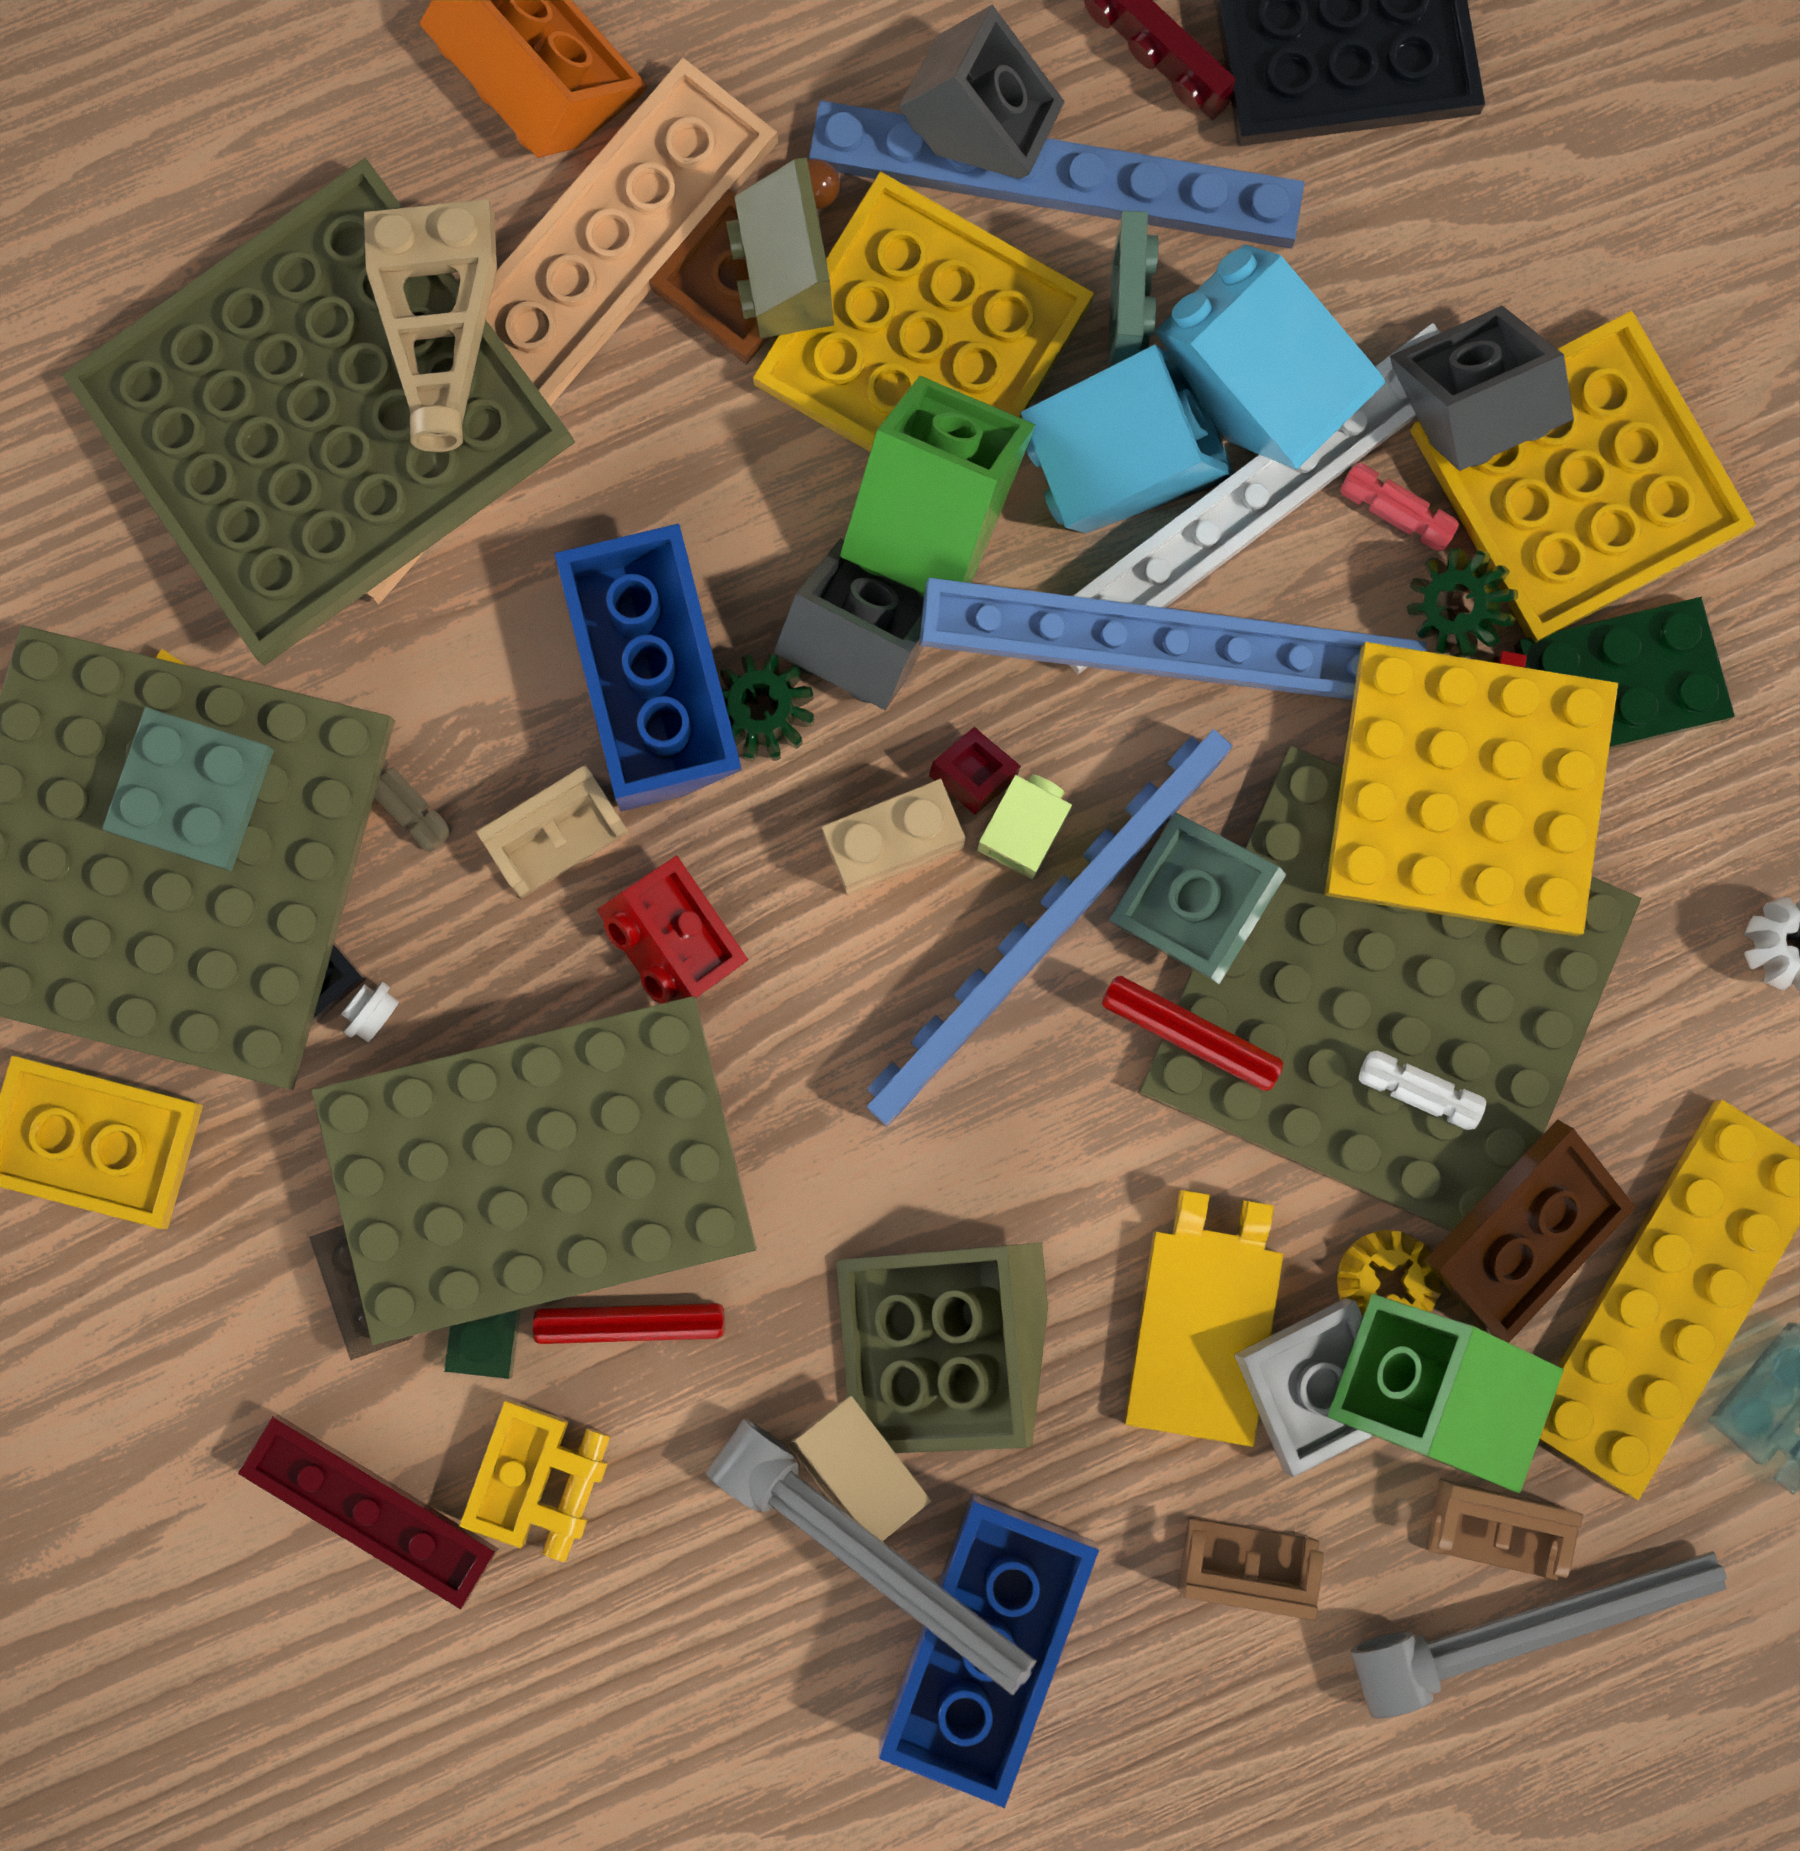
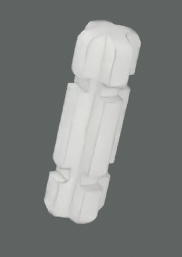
M1372 1051L1365 1058L1359 1074V1080L1362 1084L1380 1092L1385 1089L1391 1090L1390 1096L1436 1117L1445 1114L1447 1115L1448 1122L1466 1130L1475 1129L1481 1121L1486 1107V1100L1482 1096L1466 1089H1460L1459 1092L1455 1091V1084L1408 1063L1406 1065L1403 1064L1401 1067L1397 1065L1398 1059L1381 1051Z

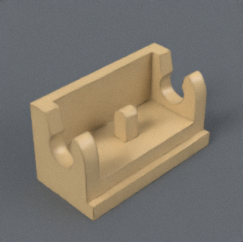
M586 764L476 831L503 876L521 899L629 833Z
M852 1396L835 1405L787 1443L827 1498L881 1541H884L931 1502L930 1498Z

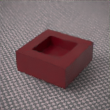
M973 727L932 762L929 776L934 781L941 779L946 791L976 815L1011 784L1014 776H1018L1021 765L976 727Z

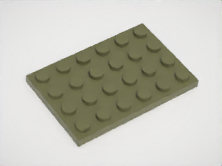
M696 996L312 1089L372 1345L756 1251L757 1249Z

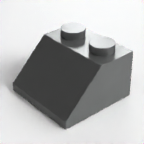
M992 4L936 36L898 107L906 116L910 127L917 134L921 135L937 156L1021 179L1030 174L1065 101Z
M1504 306L1495 308L1390 355L1392 367L1430 444L1459 471L1470 466L1484 464L1496 454L1525 441L1542 438L1550 430L1574 420L1564 354Z
M840 538L797 591L773 653L792 662L801 671L817 675L848 691L855 699L865 703H872L886 710L907 680L924 646H919L924 597L913 588L885 576L872 575L864 571L859 565L841 558L840 553L844 540Z

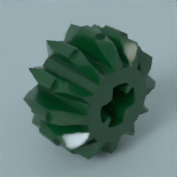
M1462 548L1450 549L1447 557V566L1438 558H1430L1425 562L1427 572L1433 579L1432 582L1426 579L1414 578L1410 583V587L1415 592L1424 594V603L1408 605V614H1426L1427 620L1419 625L1416 634L1420 639H1425L1438 633L1436 651L1439 653H1449L1457 642L1462 656L1475 655L1478 639L1487 647H1494L1500 642L1499 635L1492 623L1501 626H1512L1514 624L1515 617L1511 613L1500 610L1501 602L1517 600L1518 591L1516 589H1498L1497 585L1507 578L1510 571L1505 565H1498L1487 572L1490 556L1488 552L1477 550L1468 562ZM1469 588L1471 593L1466 595V599H1474L1473 610L1468 613H1459L1456 616L1454 612L1459 609V606L1451 605L1452 595L1454 592H1466Z
M745 655L741 658L742 667L745 672L744 675L739 677L732 669L724 667L719 673L724 684L730 689H722L735 744L737 746L745 739L743 755L747 761L753 762L756 759L759 745H766L769 757L772 761L781 759V751L777 742L783 738L790 746L796 749L803 744L801 735L792 725L800 727L813 725L814 714L807 709L800 708L814 699L811 687L806 686L794 688L801 677V671L795 665L787 668L777 676L779 671L777 655H768L765 659L763 670H756L752 656ZM758 696L770 697L772 708L776 710L772 716L768 711H765V720H754L750 707L747 706L751 700L757 705Z

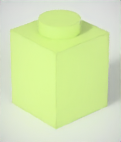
M1031 774L1028 781L1015 775L983 833L977 851L1033 880L1071 809L1072 804L1062 800L1065 793L1064 790L1038 775Z

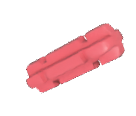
M1356 463L1341 485L1340 492L1343 496L1358 505H1361L1362 501L1371 505L1368 511L1410 536L1414 531L1422 535L1419 541L1435 551H1442L1448 546L1458 529L1459 522L1456 518L1441 509H1438L1436 513L1428 509L1431 505L1429 502L1390 479H1387L1385 483L1377 479L1380 473L1363 463Z

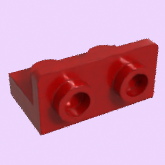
M677 855L597 909L599 916L604 922V929L608 938L617 948L625 952L639 972L641 984L645 992L657 1003L663 1004L692 996L697 998L749 960Z

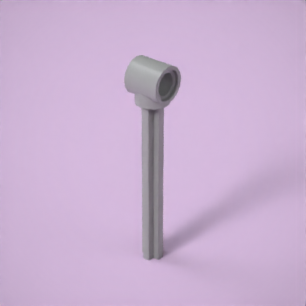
M747 1419L741 1421L706 1471V1475L716 1485L755 1511L768 1512L775 1508L1011 1695L1017 1691L1021 1684H1025L1032 1673L1030 1670L1036 1663V1660L798 1476L800 1466L794 1461L797 1456L787 1446L755 1423Z
M1711 1551L1426 1642L1421 1634L1414 1635L1413 1632L1408 1631L1396 1632L1364 1641L1351 1649V1654L1371 1717H1395L1429 1705L1434 1700L1432 1694L1441 1691V1680L1726 1590L1724 1580L1727 1577L1723 1566L1718 1564L1715 1553Z

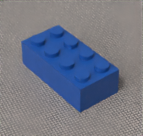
M971 1494L938 1585L1036 1660V1663L1030 1670L1032 1673L1025 1684H1021L1017 1691L1011 1695L929 1629L922 1626L879 1741L878 1759L1002 1808L1006 1807L1099 1552L1093 1540L978 1495Z

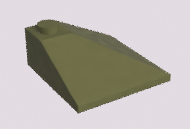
M1042 1242L836 1260L847 1398L849 1396L854 1398L895 1453L1011 1449L1032 1446L1048 1314Z

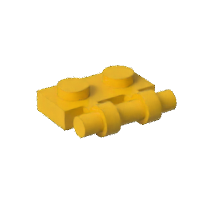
M509 1399L505 1400L459 1527L521 1549L525 1545L531 1525L533 1524L550 1530L542 1554L551 1559L566 1562L574 1538L581 1539L588 1519L583 1516L594 1482H602L608 1465L603 1460L611 1436L592 1428H586L578 1451L562 1447L560 1444L567 1428L568 1420ZM552 1468L570 1474L558 1507L540 1502Z

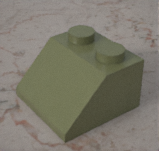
M807 157L794 159L734 196L738 219L726 221L733 260L746 258L749 279L737 281L744 319L757 318L760 339L834 325L830 278Z

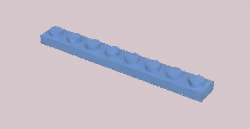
M821 100L819 101L809 159L827 161L836 169L837 173L876 179L881 171L902 184L1116 220L1121 219L1122 211L1148 212V225L1292 249L1296 238L1305 181L1048 138L1030 174L1018 179L937 156L921 135L917 134L910 127L904 114Z
M929 578L925 583L919 646L1347 700H1353L1360 648L1365 642L1426 651L1425 641Z
M1213 729L1202 742L1192 735L1178 749L1167 763L1175 771L1158 789L1153 783L1149 782L1125 808V811L1132 816L1129 822L1117 835L1109 828L1105 829L1082 855L1090 863L1074 881L1066 874L1063 875L1041 899L1040 903L1047 911L1031 928L1021 921L1001 942L997 950L1005 957L988 975L978 968L954 994V997L961 1002L960 1006L945 1022L935 1015L910 1042L918 1050L902 1069L892 1062L873 1081L867 1091L875 1098L869 1103L867 1108L879 1121L888 1127L1170 820L1173 814L1181 808L1225 760L1233 746Z

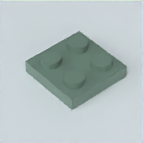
M1122 211L1112 256L1108 368L1149 348L1150 336L1154 335L1156 297H1150L1152 274L1155 275L1157 270L1159 239L1158 235H1147L1148 212Z
M145 707L102 830L232 872L274 750L268 745Z
M1175 812L1109 918V921L1128 934L1220 984L1285 878L1286 873L1279 866Z

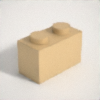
M941 779L822 826L825 843L847 896L962 850L965 844V835Z

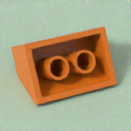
M432 0L419 23L437 44L440 53L456 65L476 88L479 97L495 109L515 132L518 141L525 148L532 151L537 158L578 148L640 97L648 86L572 0Z

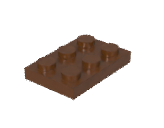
M1557 1119L1424 1261L1486 1333L1509 1343L1629 1216L1636 1206L1575 1129Z

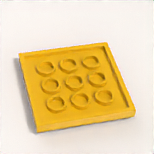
M880 171L826 258L830 278L834 325L779 335L753 377L754 386L871 452L877 429L919 376H923L1022 419L1020 412L1029 408L1093 302L1094 292Z
M1632 310L1558 348L1564 354L1574 420L1550 430L1542 438L1525 441L1494 455L1484 464L1470 466L1459 471L1430 444L1419 421L1414 423L1410 429L1413 438L1476 549L1489 553L1488 570L1498 565H1505L1509 569L1510 573L1507 578L1497 586L1500 590L1516 589L1518 591V599L1507 603L1526 637H1531L1534 643L1745 534L1756 526L1754 519Z
M1365 642L1360 648L1324 896L1574 937L1584 935L1618 683Z

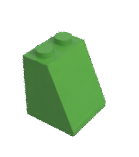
M919 376L877 429L840 557L859 565L864 571L872 575L885 576L913 588L923 597L925 583L929 578L971 583L1030 442L1035 424L923 376Z
M1372 1294L1327 1417L1520 1494L1564 1369L1474 1326Z

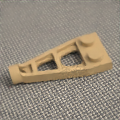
M489 199L364 212L366 271L409 405L411 444L420 450L429 452H445L456 449L463 443L462 423L497 270L493 207ZM458 273L460 275L461 281L456 304L449 313L415 316L410 311L404 292V284L407 278ZM455 336L453 366L448 372L420 374L414 350L415 340Z

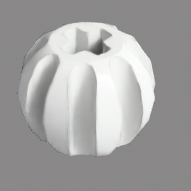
M1784 896L1765 904L1763 907L1765 917L1753 915L1744 936L1754 941L1755 949L1744 952L1750 969H1755L1761 965L1764 966L1766 971L1764 983L1783 991L1793 983L1796 990H1800V949L1798 951L1797 947L1787 946L1786 937H1788L1789 941L1798 942L1800 948V900L1794 904L1791 898Z

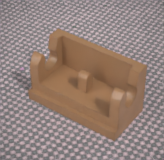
M1440 1479L1426 1550L1558 1581V1577L1567 1578L1569 1575L1583 1514L1567 1507Z
M1189 1517L1178 1590L1187 1599L1316 1621L1323 1568V1552L1318 1551L1319 1541L1317 1539Z

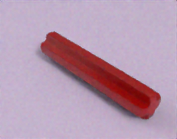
M1116 976L1103 996L1102 1005L1109 1011L1263 1091L1271 1090L1282 1072L1284 1063L1280 1058L1123 976Z
M719 1303L542 1308L534 1311L532 1330L534 1340L538 1344L718 1339L724 1335L725 1313L723 1305Z

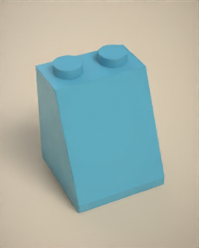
M1246 244L1226 255L1218 264L1217 271L1194 293L1182 298L1174 306L1172 314L1155 330L1223 439L1295 470L1308 460L1386 383L1378 369L1281 255Z
M1156 345L1020 412L1024 420L1035 424L1026 452L1036 467L1042 466L1050 487L1045 490L1044 496L1053 518L1059 524L1064 523L1065 528L1085 534L1220 485L1235 473L1215 424L1169 352Z

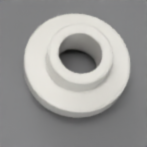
M382 981L374 991L365 984L361 986L340 1014L350 1021L343 1031L344 1034L350 1038L357 1034L366 1042H369L375 1036L399 1003L398 1000L387 993L390 989L387 984Z

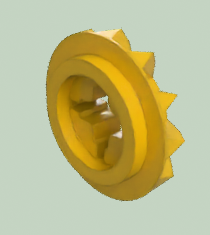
M1376 1231L1359 1238L1348 1248L1339 1264L1337 1273L1340 1300L1347 1298L1356 1301L1362 1317H1364L1371 1295H1377L1375 1291L1381 1284L1380 1280L1375 1276L1376 1271L1369 1266L1370 1262L1376 1267H1382L1387 1271H1392L1398 1266H1403L1406 1262L1408 1263L1403 1270L1405 1273L1399 1282L1406 1289L1404 1293L1410 1297V1300L1407 1301L1403 1297L1390 1293L1385 1295L1384 1298L1431 1312L1442 1293L1440 1278L1424 1261L1431 1254L1426 1244L1401 1231Z

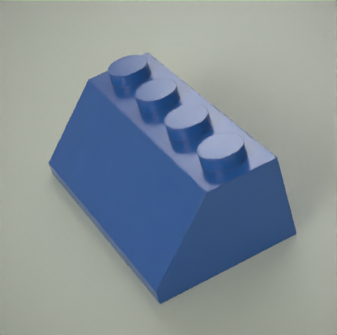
M680 524L554 553L615 800L620 811L683 797L741 771L742 768Z

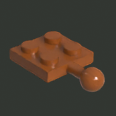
M809 159L807 162L816 210L823 209L832 204L837 198L840 190V178L836 169L827 161ZM728 189L654 274L649 283L652 291L747 365L770 337L760 339L757 318L744 319L737 281L749 279L746 258L733 260L726 221L737 220L738 215L734 198L736 194Z

